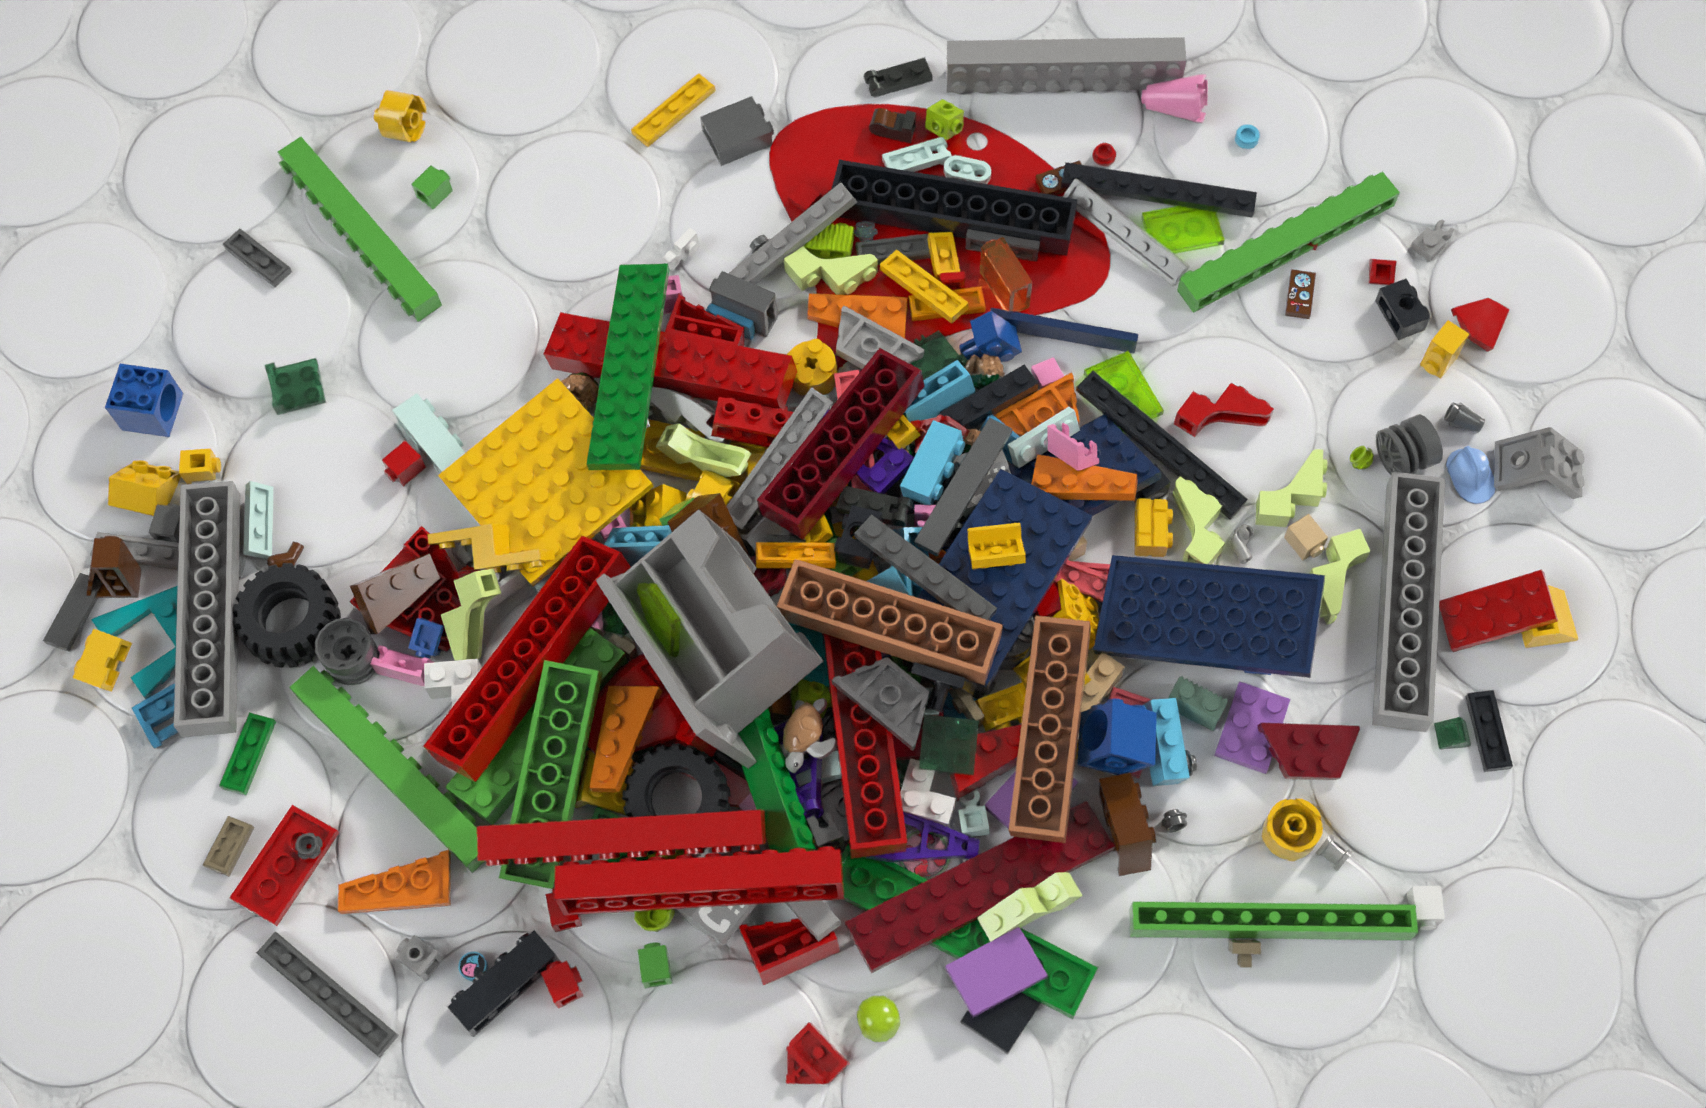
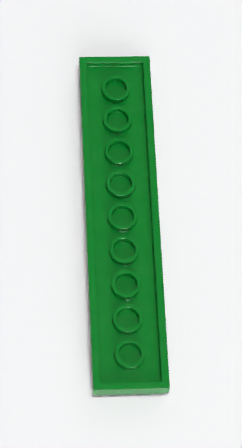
M668 264L619 265L586 463L588 470H640L670 271Z
M849 843L841 855L844 887L843 900L864 911H868L927 881V879L896 863L865 857L851 858ZM976 920L929 945L959 959L989 943L990 940L979 920ZM1020 928L1048 975L1046 979L1025 989L1021 993L1073 1019L1098 967Z

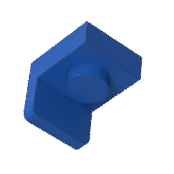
M417 618L408 648L415 650V655L422 658L431 659V656L440 655L441 650L438 649L444 625L423 618Z

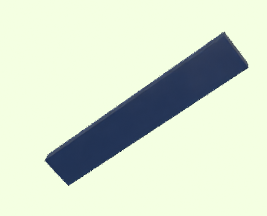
M991 308L992 312L1014 325L1017 333L1135 353L1139 335L1137 333Z

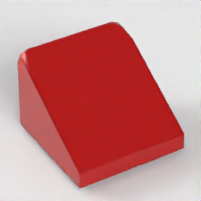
M1369 259V283L1383 285L1394 283L1397 261Z

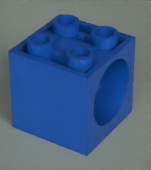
M120 363L105 409L122 431L170 437L184 393L168 370Z
M1108 699L1104 704L1093 705L1091 709L1081 712L1078 765L1114 775L1133 773L1154 766L1157 713L1146 710V707L1142 705L1125 704L1121 699Z

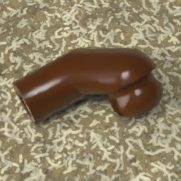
M293 541L286 553L269 556L267 559L268 567L276 564L279 568L282 567L283 563H292L295 566L304 546Z

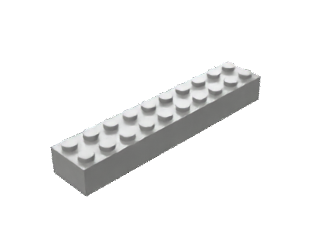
M1185 37L947 41V93L1146 90L1147 85L1183 78L1186 65Z
M1393 471L1386 485L1372 725L1427 732L1434 722L1445 478Z
M233 481L181 485L174 727L181 737L237 732L238 631L234 628L233 619L235 618L233 605L238 604L235 598L239 592L240 494Z

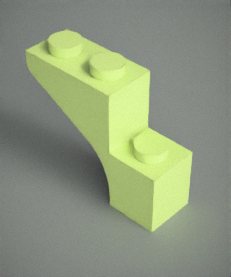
M802 246L784 258V268L787 275L801 291L815 286L820 279H823L836 295L851 294L861 283L870 281L878 273V259L872 254L821 259L812 255Z
M681 424L667 426L656 445L657 449L677 464L691 462L702 471H712L724 477L742 474L748 466L747 461L751 455L744 448L702 438Z
M1315 449L1311 452L1288 486L1276 491L1259 492L1256 500L1255 525L1287 527L1290 518H1294L1295 505L1318 507L1321 498H1325L1327 492V483L1323 482V475H1326L1327 459H1323L1322 449Z
M1179 477L1176 480L1172 495L1192 536V542L1185 550L1182 560L1191 563L1213 564L1222 553L1225 542L1222 541L1217 533L1209 532L1208 528L1218 518L1222 505L1212 495H1206L1200 491L1192 481Z
M1361 529L1331 537L1326 547V556L1330 563L1312 568L1309 573L1325 575L1320 617L1324 618L1326 625L1334 623L1341 611L1346 571L1354 565L1365 562L1370 553Z
M494 568L476 571L454 580L461 607L441 614V618L455 661L481 658L484 612L489 601L501 594Z
M1069 872L1055 873L1034 888H1020L977 917L991 942L1015 928H1021L1046 914L1063 910L1081 898L1082 894Z

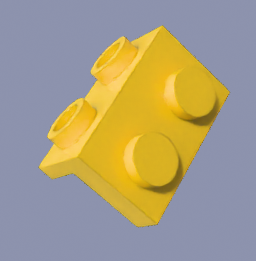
M1020 523L967 529L968 551L972 569L1026 563Z
M1023 682L975 701L984 714L983 726L985 731L994 728L998 730L1011 727L1010 722L1017 719L1019 723H1022L1026 695Z

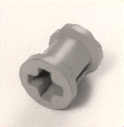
M1331 834L1316 852L1318 856L1322 855L1334 864V869L1337 871L1353 853L1350 849L1346 850L1334 841V836Z

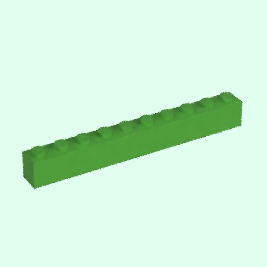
M301 136L277 151L281 158L279 165L286 174L291 173L293 175L292 180L300 190L305 189V195L311 204H317L320 207L318 210L326 221L330 219L333 222L332 227L340 237L344 235L347 238L345 241L353 252L358 251L360 253L359 258L365 267H372L375 278L380 284L385 283L388 286L386 289L394 300L399 299L402 302L400 305L408 316L413 315L419 322L442 306L438 293Z
M1383 171L1375 176L1369 175L1360 184L1347 187L1341 194L1326 198L1322 204L1307 208L1301 215L1286 219L1282 225L1267 229L1261 236L1246 240L1242 246L1234 250H1227L1216 260H1208L1197 270L1187 271L1181 276L1177 291L1194 313L1311 251L1313 246L1307 245L1308 243L1312 242L1313 245L1318 244L1320 246L1395 206L1400 192Z
M312 666L289 687L295 696L473 873L486 861H478L477 828L473 825L476 820L466 810L461 813L455 807L458 802L448 792L443 795L437 789L440 784L430 774L425 777L419 771L422 766L412 756L407 759L402 754L404 748L394 738L389 741L384 736L387 733L377 721L372 724L367 719L369 716L367 711L360 704L354 706L349 701L352 697L343 687L337 690L332 685L335 680L327 671L322 670L319 672Z
M1132 902L1129 909L1130 937L1411 940L1418 933L1416 905Z

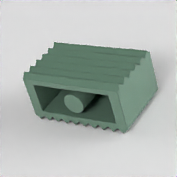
M1183 676L1178 678L1168 697L1176 698L1180 715L1214 731L1228 703L1227 698L1218 697L1217 693L1208 692L1207 688L1203 689L1202 686H1198L1197 683L1193 684V681L1189 682L1188 678L1184 679Z

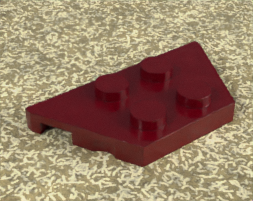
M1260 723L1257 725L1259 732H1263L1271 746L1268 749L1273 758L1278 761L1279 769L1285 779H1340L1360 731V726L1290 723Z

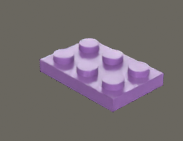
M1239 681L1214 756L1266 774L1272 758V754L1268 749L1271 746L1263 732H1259L1257 725L1260 723H1283L1291 699Z

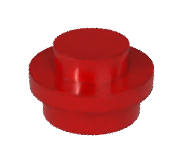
M1101 143L1094 148L1092 158L1100 166H1109L1116 160V151L1111 144Z

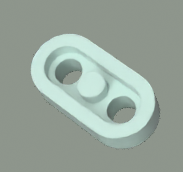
M951 156L944 163V174L947 178L987 184L991 178V168L984 161L962 156Z

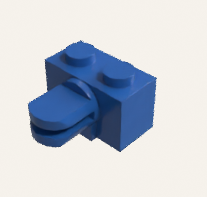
M992 311L970 321L974 338L959 345L964 363H967L974 354L979 358L983 357V354L1000 358L1001 362H1007L1012 360L1014 356L1022 353L1016 327Z

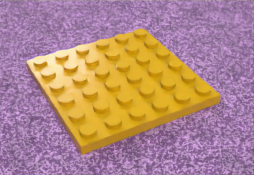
M558 378L438 475L480 526L489 524H505L508 526L510 553L537 549H554L555 560L545 561L544 567L529 568V564H524L523 569L519 570L533 587L560 565L581 536L592 539L654 487L641 470H588L586 463L594 418Z

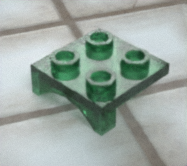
M938 330L927 338L921 335V341H918L917 338L914 340L913 344L924 349V356L910 364L922 371L923 380L956 360L963 367L968 360L963 354L959 355Z
M317 358L278 368L274 362L265 364L272 392V406L277 415L326 403Z
M925 714L922 722L923 730L919 769L937 771L939 774L944 772L947 775L963 774L973 776L979 721Z

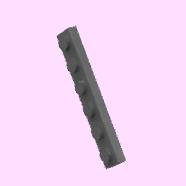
M873 515L855 532V538L946 607L986 620H990L997 612V608Z

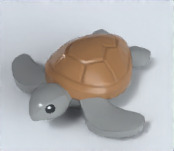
M824 698L816 700L813 705L797 700L795 711L785 725L783 745L780 744V747L786 758V767L792 773H795L801 767L805 754L809 753L813 757L823 759L829 756L837 747V740L835 738L819 742L823 727L820 714L827 707V700Z

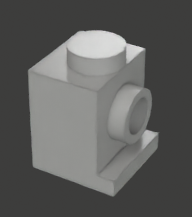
M414 935L410 940L405 938L397 948L399 953L396 957L397 960L424 981L428 980L443 961L442 956ZM417 950L420 951L417 958H411Z

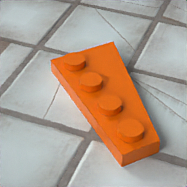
M809 293L808 320L838 328L842 307L846 306L905 339L907 297Z
M1037 454L1032 485L1061 500L1135 501L1138 483L1137 474L1094 465L1077 471L1059 458Z
M608 686L589 787L593 792L619 793L633 761L631 759L636 746L639 747L643 738L641 734L645 724L652 717L654 703L656 699L659 700L662 694L660 687Z
M449 850L439 852V855L420 858L411 864L401 867L398 865L376 875L370 874L339 884L338 912L340 914L451 906V852Z

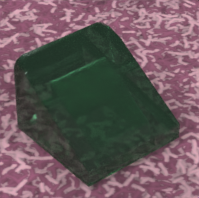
M1461 717L1434 723L1440 750L1471 746L1466 721Z

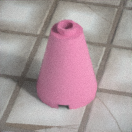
M1206 74L1147 85L1146 90H1142V104H1145L1146 109L1202 123L1206 116V113L1202 112V108L1207 106L1208 101Z

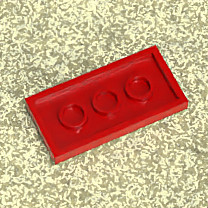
M1542 569L1439 601V608L1450 649L1453 652L1558 622L1545 573Z
M292 805L229 898L278 926L338 836V830ZM313 833L315 836H319L323 842V846L320 848L321 853L313 859H302L298 856V851L295 849L296 841L303 834ZM307 845V849H310L312 845Z

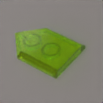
M639 583L637 593L647 622L668 654L672 657H677L679 654L681 619L657 584Z

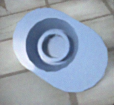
M1466 446L1450 454L1446 466L1460 497L1474 504L1490 500L1495 493L1494 476L1484 452Z

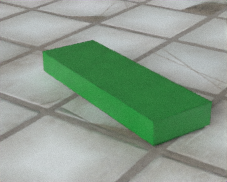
M249 712L219 784L221 789L247 795L275 727L276 721L274 719Z

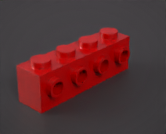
M719 397L711 436L769 447L793 412L787 411L784 408H772L762 406L759 403H747L737 401L734 398Z

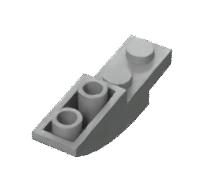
M652 387L650 405L653 407L657 406L663 411L662 416L671 423H685L686 421L690 428L697 432H702L706 436L705 439L730 444L732 440L711 436L716 412L711 407L679 391Z

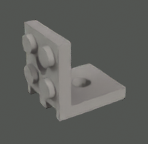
M1552 427L1495 441L1494 487L1501 491L1547 480L1572 499L1582 497V487L1584 486V477L1582 475L1584 454L1581 449ZM1524 455L1523 462L1516 465L1517 459Z

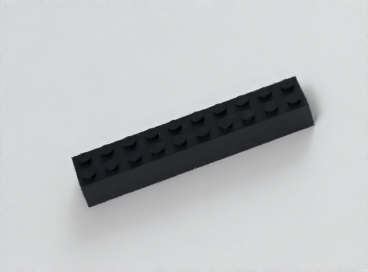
M839 159L832 189L842 183L857 201L856 204L839 216L841 218L929 233L952 232L953 237L965 239L967 230L971 229L1040 241L1039 251L1068 255L1078 199Z

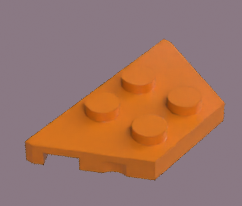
M1073 374L1065 375L994 416L1006 426L1012 428V431L1020 437L1067 407L1075 410L1079 425Z

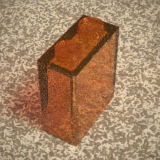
M1004 237L986 242L981 247L980 274L1003 310L1020 312L1029 308L1032 281Z

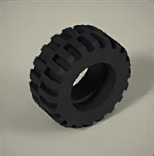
M283 563L282 567L279 568L276 564L269 566V570L266 572L260 570L255 573L256 578L252 581L248 579L244 583V591H239L235 598L238 604L233 605V614L235 615L233 624L234 628L238 631L237 635L249 651L267 665L272 663L274 667L283 668L287 664L292 668L298 667V662L303 661L305 664L312 662L311 657L316 655L315 641L320 630L326 624L341 618L340 609L338 608L339 603L335 595L316 571L308 570L304 565L298 564L295 568L292 563ZM293 598L304 599L309 602L306 617L294 629L283 633H273L266 630L267 617L277 604Z
M672 743L670 747L661 745L656 747L657 751L652 753L650 751L642 755L644 759L640 763L636 761L631 767L633 772L631 776L627 775L624 782L627 784V787L622 794V799L625 800L626 805L623 808L625 815L628 817L658 816L652 805L654 789L660 780L676 772L691 775L700 785L702 801L696 813L729 812L730 803L728 798L730 797V788L727 786V779L724 773L709 755L690 745L686 747L680 743Z

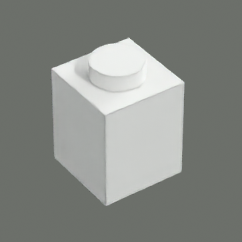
M1412 886L1406 893L1408 905H1416L1417 926L1421 930L1436 929L1437 925L1445 919L1441 886Z

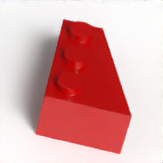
M680 294L678 295L665 332L744 347V327L718 314L714 316L705 311V307L699 304L695 306L685 301V297Z
M1022 724L945 741V760L957 801L973 790L986 785L988 781L998 775L1001 776L1017 766Z
M799 918L791 919L789 922L774 923L770 921L765 922L763 925L747 926V924L739 926L742 938L763 986L840 952L834 931L818 941Z

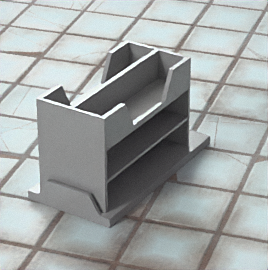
M697 510L625 573L613 578L603 574L596 582L695 734L749 769L757 761L738 733L822 663L823 660L802 632H794L755 577L756 566L741 545L703 512Z

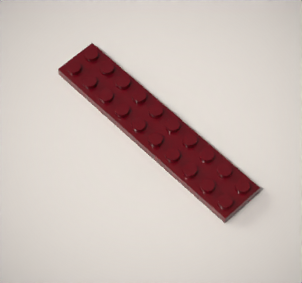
M1085 801L1069 810L1066 843L1013 837L846 921L845 926L872 974L978 920L977 917L1020 888H1034L1055 873H1070L1113 851L1115 846L1089 803Z

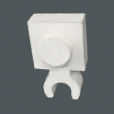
M689 228L674 243V248L664 255L665 264H668L671 271L677 267L680 260L684 262L689 256L696 253L699 247L697 232Z

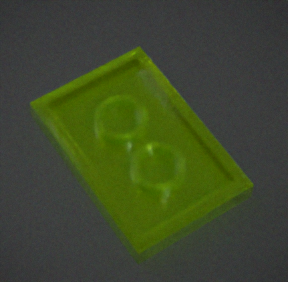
M1181 206L1142 212L1141 219L1145 232L1174 254L1224 245L1225 239L1216 212Z
M1129 350L1084 369L1085 377L1092 371H1095L1151 419L1163 415L1164 410Z

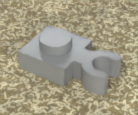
M1442 219L1437 222L1434 231L1428 227L1412 242L1410 247L1430 261L1445 247L1447 243L1445 240L1451 238L1454 228L1443 231L1441 228L1445 221Z

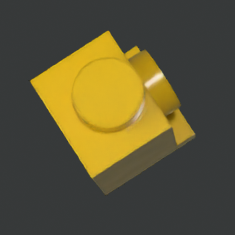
M211 448L180 451L179 474L186 484H192L193 481L215 480L216 473L221 471L220 459L215 456Z

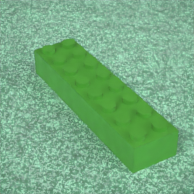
M589 628L563 664L602 672L600 692L618 669L628 663L625 652ZM536 701L476 782L456 773L445 786L454 799L488 825H494L516 798Z
M544 661L510 824L572 821L602 672ZM536 857L537 863L515 864L514 859H509V864L501 865L499 879L555 889V866H562L564 861L543 863V857Z

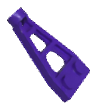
M886 438L876 447V449L884 452L885 455L871 468H867L863 464L856 473L857 477L866 487L880 494H885L908 471L914 459L903 448L898 449L892 441Z
M787 721L774 727L779 738L778 742L783 745V734ZM821 733V735H820V740H819V742H823V734H822V733ZM808 753V758L803 761V764L795 773L789 771L791 779L795 783V790L799 802L804 809L806 820L812 816L818 819L824 814L821 800L822 759L813 757ZM811 769V782L799 787L796 775Z
M903 812L905 824L919 830L921 834L920 844L913 848H907L906 852L867 856L865 858L891 863L952 858L971 859L978 855L979 839L969 837L937 822ZM933 832L945 836L948 839L947 848L945 850L928 849L926 847L928 833ZM963 843H965V849H964V850L962 849V844H963Z

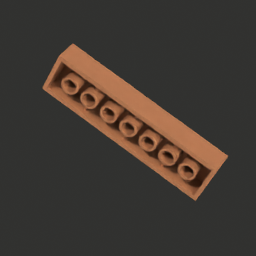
M797 559L793 563L777 604V608L787 622L904 660L964 677L982 685H985L1001 639L1003 627L999 623Z
M1035 616L1008 829L1010 836L1066 843L1091 633L1090 621Z

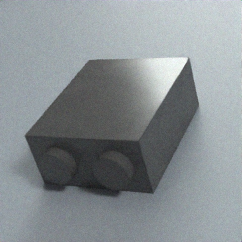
M752 96L700 117L702 131L721 166L773 145V126L770 121H765V114L761 104H756Z
M722 271L717 279L714 278L710 285L711 303L752 320L755 333L767 337L778 318L775 293Z

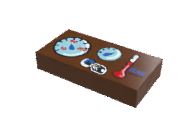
M1080 160L1073 162L1074 164L1082 165ZM1065 165L1036 175L1035 180L1043 194L1057 195L1067 191L1066 188H1061Z
M1291 269L1285 316L1310 319L1316 273Z

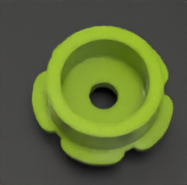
M1365 446L1355 448L1349 458L1353 468H1368L1373 463L1374 453L1371 448H1366Z

